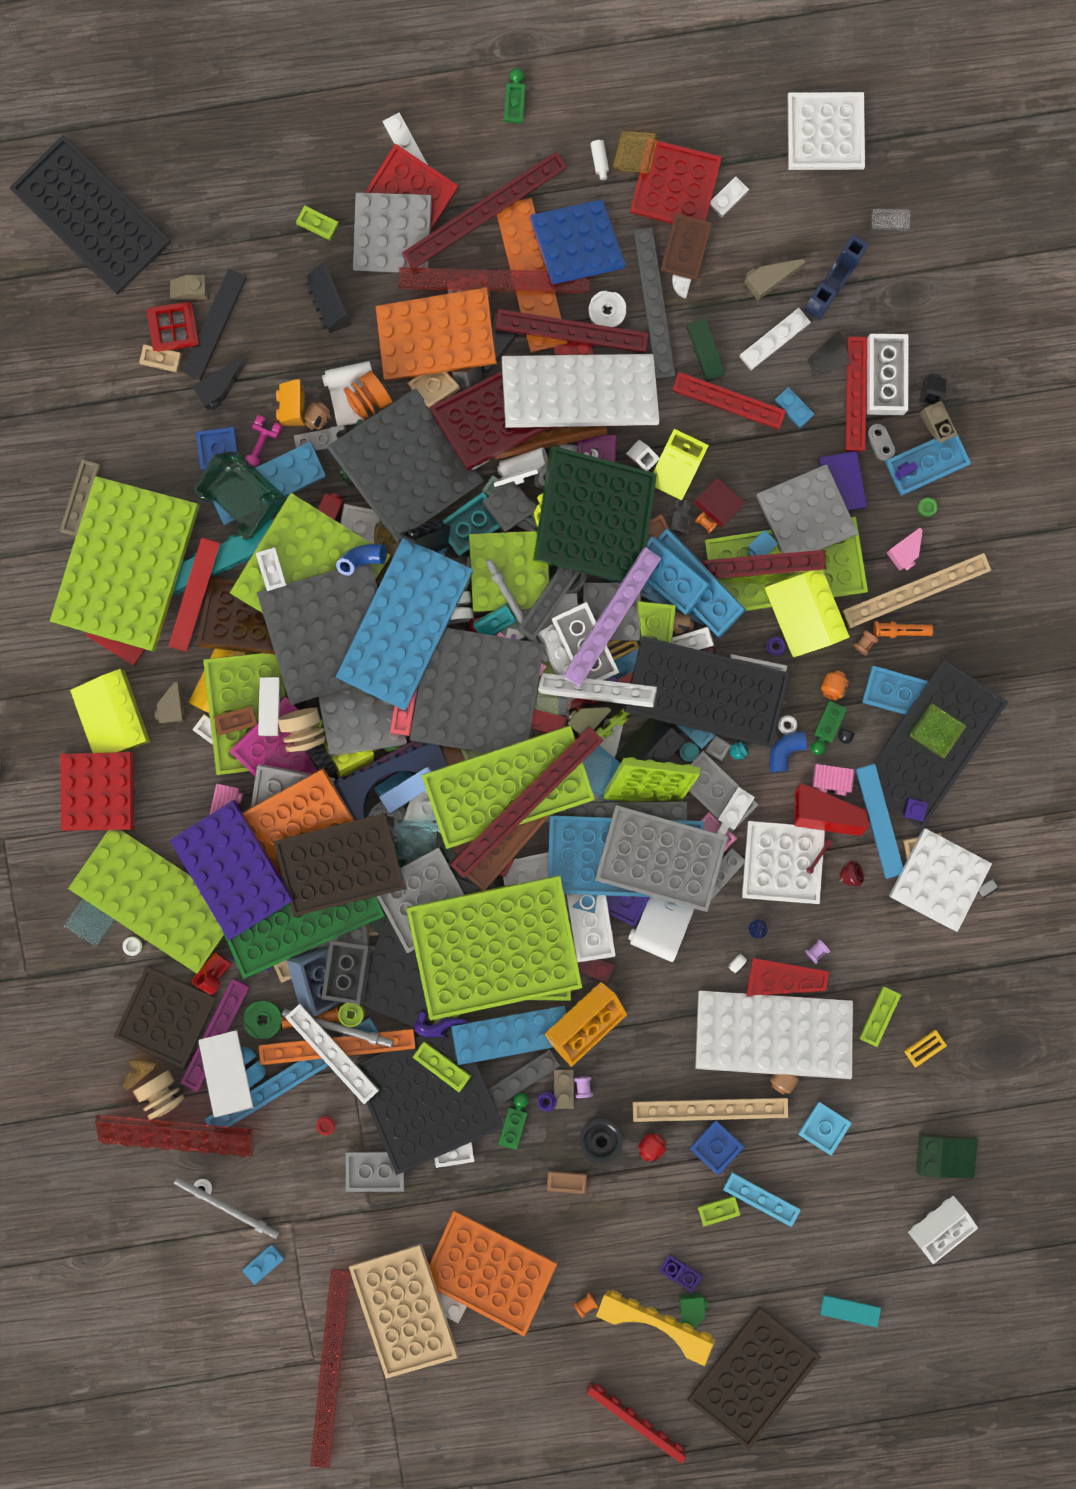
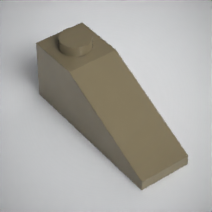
M799 259L761 266L757 270L753 268L746 274L747 277L744 283L758 301L803 268L805 260Z

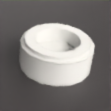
M128 937L123 942V950L127 955H137L143 949V943L138 937Z

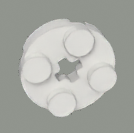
M601 291L591 299L588 309L589 318L593 324L617 328L622 324L626 316V303L616 292ZM603 307H611V314H604Z

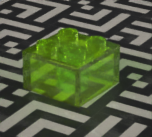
M930 704L909 737L937 756L945 759L966 728V725L937 706Z

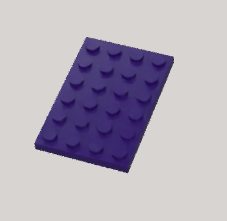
M235 800L230 801L169 840L228 940L235 938L294 901Z

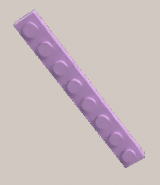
M646 547L642 549L562 676L575 685L581 686L661 559L659 556Z

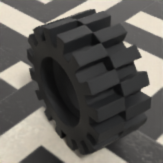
M322 744L306 750L317 771L324 768L328 776L337 772L332 759Z

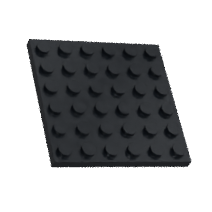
M451 1026L443 1032L445 1037L419 1036L415 1038V1049L383 1052L356 1064L379 1089L366 1103L396 1175L504 1128L477 1062L458 1065L472 1075L461 1092H458L413 1058L422 1043L426 1041L457 1064Z

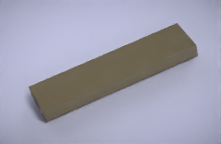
M84 459L81 460L59 532L76 537L95 476L98 477L101 469L100 464Z

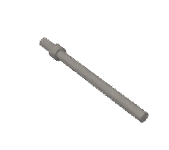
M492 559L485 562L493 575L491 578L495 584H498L521 624L525 616L505 583L503 573L499 572ZM535 638L533 641L529 639L530 642L539 643L537 638ZM543 650L541 662L544 664L549 659Z
M284 1009L282 1016L286 1017L291 1010ZM313 1017L322 1028L367 1040L370 1044L393 1047L394 1040L382 1037L378 1033H368Z
M179 1177L174 1181L175 1185L254 1227L255 1231L263 1232L274 1239L277 1238L279 1232L267 1226L266 1222L252 1218Z

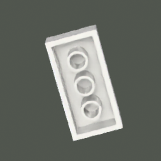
M870 334L867 338L866 415H904L908 411V334Z
M587 601L551 618L571 661L596 623ZM607 645L586 678L605 680L619 673Z

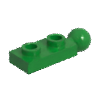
M514 68L509 73L512 83L506 84L504 123L523 124L525 84L520 83L524 79V72L520 68Z
M828 701L813 736L818 738L811 745L813 754L819 756L825 753V742L832 743L847 708Z
M517 1093L514 1096L515 1108L511 1106L508 1108L498 1145L517 1150L528 1111L522 1110L529 1102L528 1096L524 1093Z

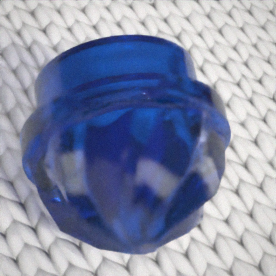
M756 919L749 924L748 930L752 937L760 939L767 934L768 926L763 920Z

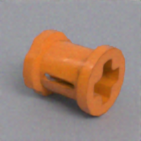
M704 512L695 521V523H700L707 530L708 534L718 525Z
M590 1292L578 1303L576 1301L573 1303L582 1318L593 1308L597 1309L599 1307Z

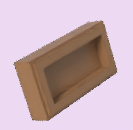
M548 1170L547 1191L585 1194L587 1174Z

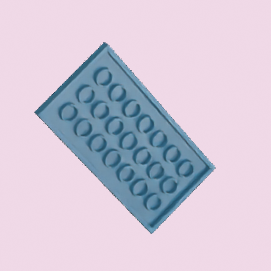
M402 538L336 678L407 711L474 570L435 551Z
M550 816L548 877L560 875L564 894L652 897L595 881L612 818ZM670 820L704 830V821Z

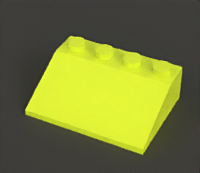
M823 570L798 572L764 587L792 657L827 647L849 638Z
M118 669L70 690L93 753L125 752L150 743L124 670Z

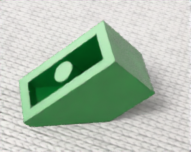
M702 1293L679 1295L681 1324H690L695 1330L705 1318V1311H708L707 1299H703Z

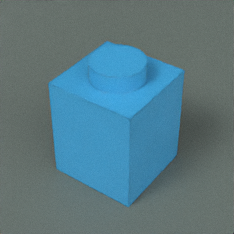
M764 530L747 547L749 551L747 554L749 556L768 555L778 542Z

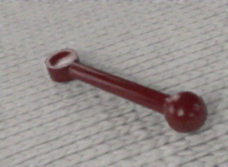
M831 840L824 841V847L812 865L806 869L808 874L814 872V867L826 849L832 846Z

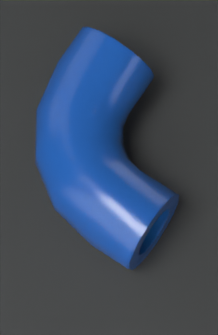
M383 544L356 546L346 551L336 563L337 570L343 575H351L361 565L372 563L384 564L387 558L386 546Z
M805 731L783 735L775 742L770 751V773L789 771L788 759L790 754L794 751L807 750Z

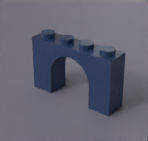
M854 234L852 235L824 281L819 284L805 308L806 312L821 320L862 259L869 246L868 243Z

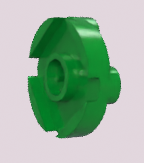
M268 1000L254 1002L246 1009L244 1014L245 1030L249 1035L257 1039L273 1037L280 1030L283 1021L282 1012L279 1007ZM259 1015H266L268 1023L260 1024L258 1022L260 1020Z

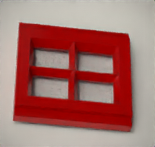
M192 302L146 309L153 352L192 347L199 344Z

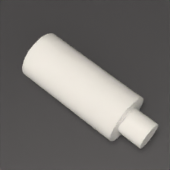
M596 140L590 143L596 174H599L600 180H606L609 166L603 140Z

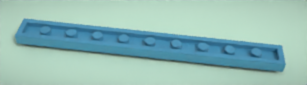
M371 1017L353 1027L368 1033L379 1032ZM323 1059L298 1061L250 1091L254 1108L219 1117H214L212 1114L204 1120L215 1136L329 1065Z

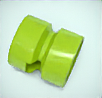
M351 1003L343 1004L338 1012L340 1022L346 1027L359 1025L366 1015L363 1005Z

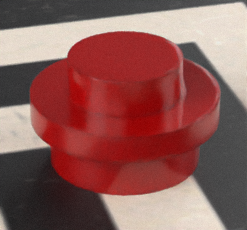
M322 1116L316 1123V1129L321 1135L332 1134L336 1127L334 1119L330 1116Z

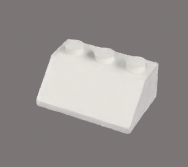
M952 1196L950 1199H946L935 1211H931L924 1220L915 1224L908 1233L931 1263L934 1264L976 1231L978 1227L963 1206Z

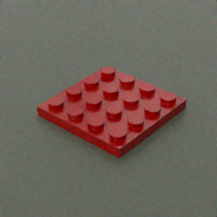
M648 138L630 213L673 224L675 213L706 221L722 157Z
M395 143L365 193L431 195L432 231L459 186Z
M133 752L60 754L61 831L134 830Z

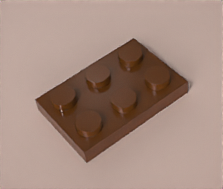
M675 213L660 271L697 280L712 223Z

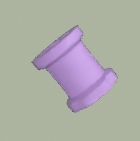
M818 939L811 949H806L804 952L817 964L818 960L825 953H829L830 950Z
M591 1076L574 1078V1081L577 1082L576 1098L593 1096L590 1089Z

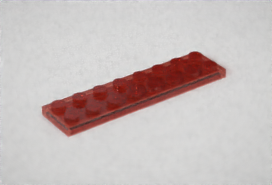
M96 1115L95 1119L98 1140L107 1145L122 1144L123 1146L154 1147L163 1150L176 1149L183 1152L197 1151L204 1154H230L240 1157H253L254 1153L252 1129Z

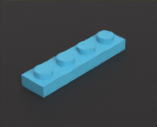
M731 1172L723 1187V1190L790 1227L793 1226L801 1211L800 1208Z

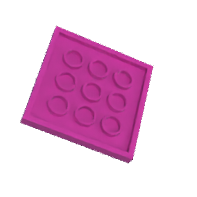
M285 696L280 700L279 717L298 710L293 704L290 705L289 700ZM257 722V725L253 726L229 750L255 777L258 764L310 774L317 772L306 750L286 751L285 745L288 743L284 742L283 738L290 734V732H281L280 727L279 736H259V722Z

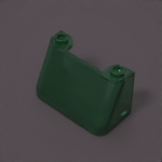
M233 451L215 454L193 489L200 500L204 502L216 501L239 523L236 528L238 535L246 541L253 539L286 501V497L243 456Z

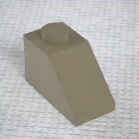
M185 275L170 280V300H209V281L205 275Z
M173 683L157 703L155 718L159 720L160 724L185 722L181 683Z

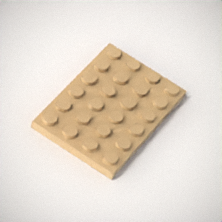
M422 1243L349 1266L386 1379L458 1358L459 1354Z

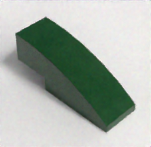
M706 318L687 324L686 329L706 381L709 382L725 376Z

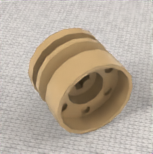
M317 708L297 710L277 719L280 731L290 732V734L283 738V741L288 743L285 745L287 752L305 751L326 741L325 736L320 735L323 732V728L313 727L320 722Z
M169 1070L133 1091L138 1102L149 1101V1104L143 1108L144 1112L150 1108L154 1109L152 1113L147 1115L149 1120L165 1115L185 1099L183 1094L174 1098L173 1094L180 1090L179 1087L172 1090L169 1089V1086L175 1081Z

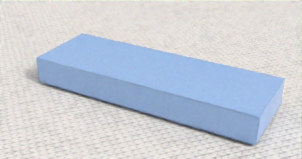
M429 766L379 797L389 814L426 791L421 774L430 772Z

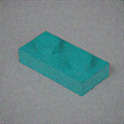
M505 603L475 621L473 626L478 633L494 635L516 622V619Z

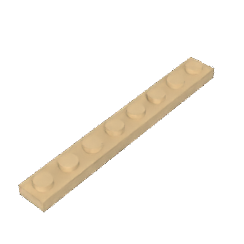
M983 553L843 610L842 613L850 629L992 570Z
M787 1097L633 1101V1122L788 1118Z

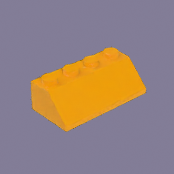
M600 982L545 1033V1036L555 1050L572 1067L625 1018L627 1013L616 994Z

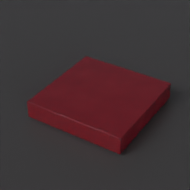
M718 478L694 502L721 528L746 503Z

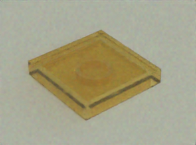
M622 131L613 168L615 170L649 173L658 135L656 133Z

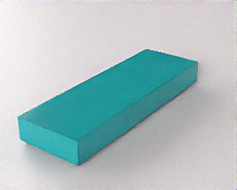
M823 1294L819 1314L878 1327L881 1307Z

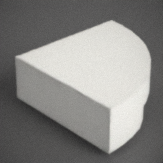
M673 274L672 285L679 296L686 299L691 279Z

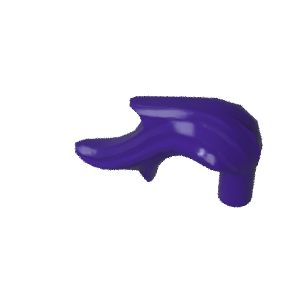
M420 1011L414 1026L415 1031L420 1036L445 1037L443 1032L448 1027L468 1022L461 1018L444 1017L434 1025L425 1024L427 1013Z

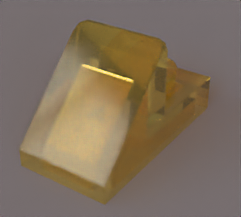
M134 1058L127 1060L136 1074L133 1071L124 1078L126 1082L122 1084V1087L128 1091L159 1066L160 1063L153 1060Z

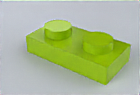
M305 205L296 221L297 225L331 241L339 225L337 221Z
M735 1196L697 1206L703 1227L740 1216Z

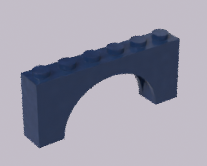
M422 743L423 747L416 749L414 746L405 750L406 754L400 757L398 754L387 758L388 762L381 764L379 761L369 765V770L363 772L362 769L351 773L352 777L345 779L343 776L335 779L334 786L355 820L367 818L366 802L368 795L374 785L385 776L398 771L418 773L428 766L431 771L449 766L441 745Z

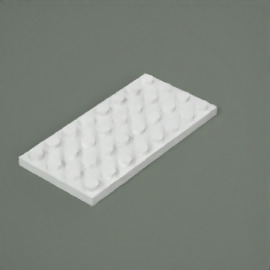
M653 354L502 356L505 428L659 424Z
M711 991L698 992L695 1069L841 1079L852 1078L853 1001L773 995L746 996L747 994Z

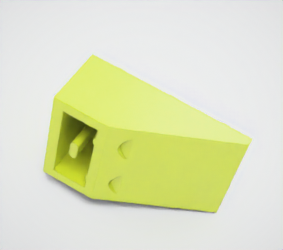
M674 429L653 472L657 474L655 488L682 501L709 445Z
M321 719L313 727H322L323 732L320 735L325 736L323 720ZM327 741L322 743V746L329 755ZM372 750L330 758L337 769L336 774L340 778L346 777L352 772L373 763L374 753Z

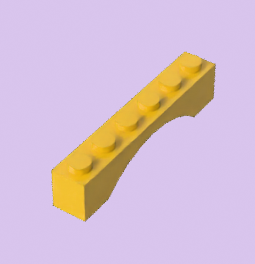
M608 1290L604 1294L596 1317L611 1324L641 1322L655 1326L675 1340L686 1358L703 1366L706 1365L716 1340L712 1338L711 1334L705 1331L699 1332L694 1330V1327L690 1324H681L670 1315H661L657 1313L658 1311L655 1308L649 1306L646 1308L635 1299H626L615 1290Z

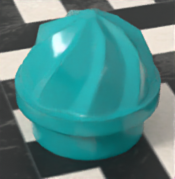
M736 741L730 747V755L734 759H745V756L749 755L744 741Z

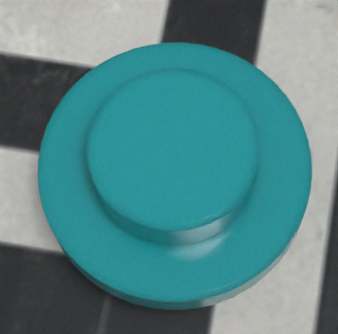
M689 742L681 746L679 753L684 761L691 762L698 757L699 750L695 744Z

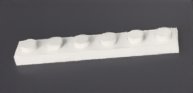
M542 673L538 691L541 694L654 707L657 687L585 678L581 686H577L562 675Z
M301 1004L285 1017L363 1104L379 1091Z

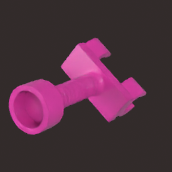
M257 415L252 426L253 430L261 435L252 454L246 455L244 460L245 464L254 468L260 464L258 456L267 439L266 437L278 440L283 428L282 424L277 422L274 423L272 431L262 428L265 423V417Z

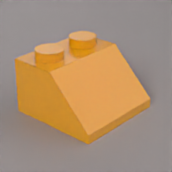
M296 379L279 384V390H276V400L279 402V409H276L277 420H280L282 426H305V419L303 418L305 411V388L301 380Z

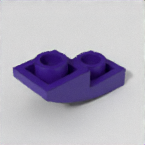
M670 1254L659 1272L673 1282H677L691 1293L694 1292L703 1278V1275Z

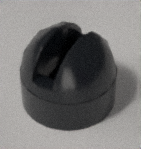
M841 728L838 735L839 740L845 744L850 743L855 733Z

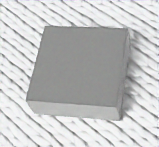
M715 735L705 752L722 761L731 744Z

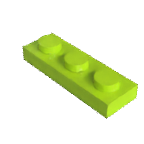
M882 986L859 1036L860 1040L878 1047L901 994Z
M426 1041L422 1043L413 1056L415 1060L458 1092H461L472 1076Z

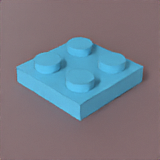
M818 1101L797 1134L824 1152L832 1155L852 1123Z

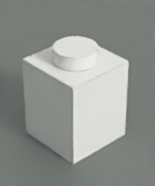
M640 440L626 453L637 466L645 471H648L660 459L649 446Z

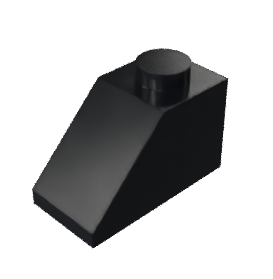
M939 374L927 375L923 381L919 401L935 404L943 400L946 396V379L941 378L942 376Z

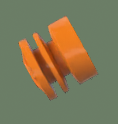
M368 371L359 378L362 384L361 388L355 382H352L351 386L354 392L348 386L343 389L350 407L364 422L369 419L367 411L372 416L376 414L373 408L375 405L382 411L392 404L387 391L372 371Z

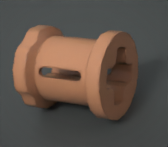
M865 630L862 638L853 647L861 654L867 656L869 649L874 643L878 642V639Z

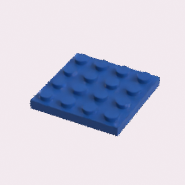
M603 199L530 215V221L552 285L625 268V261Z

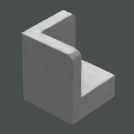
M481 366L452 371L453 379L459 385L460 390H465L483 381Z

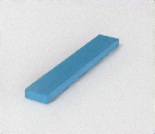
M872 763L855 768L884 876L886 879L898 876L903 869L876 765Z

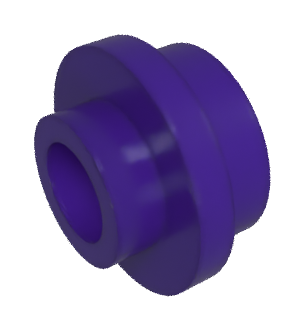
M772 637L766 644L768 653L773 656L781 655L786 648L784 640L780 637ZM773 643L779 645L778 650L772 648Z
M544 1092L539 1095L538 1106L540 1109L551 1111L556 1107L557 1100L553 1093ZM546 1098H548V1099L550 1100V1104H549V1105L546 1104V1101H545Z

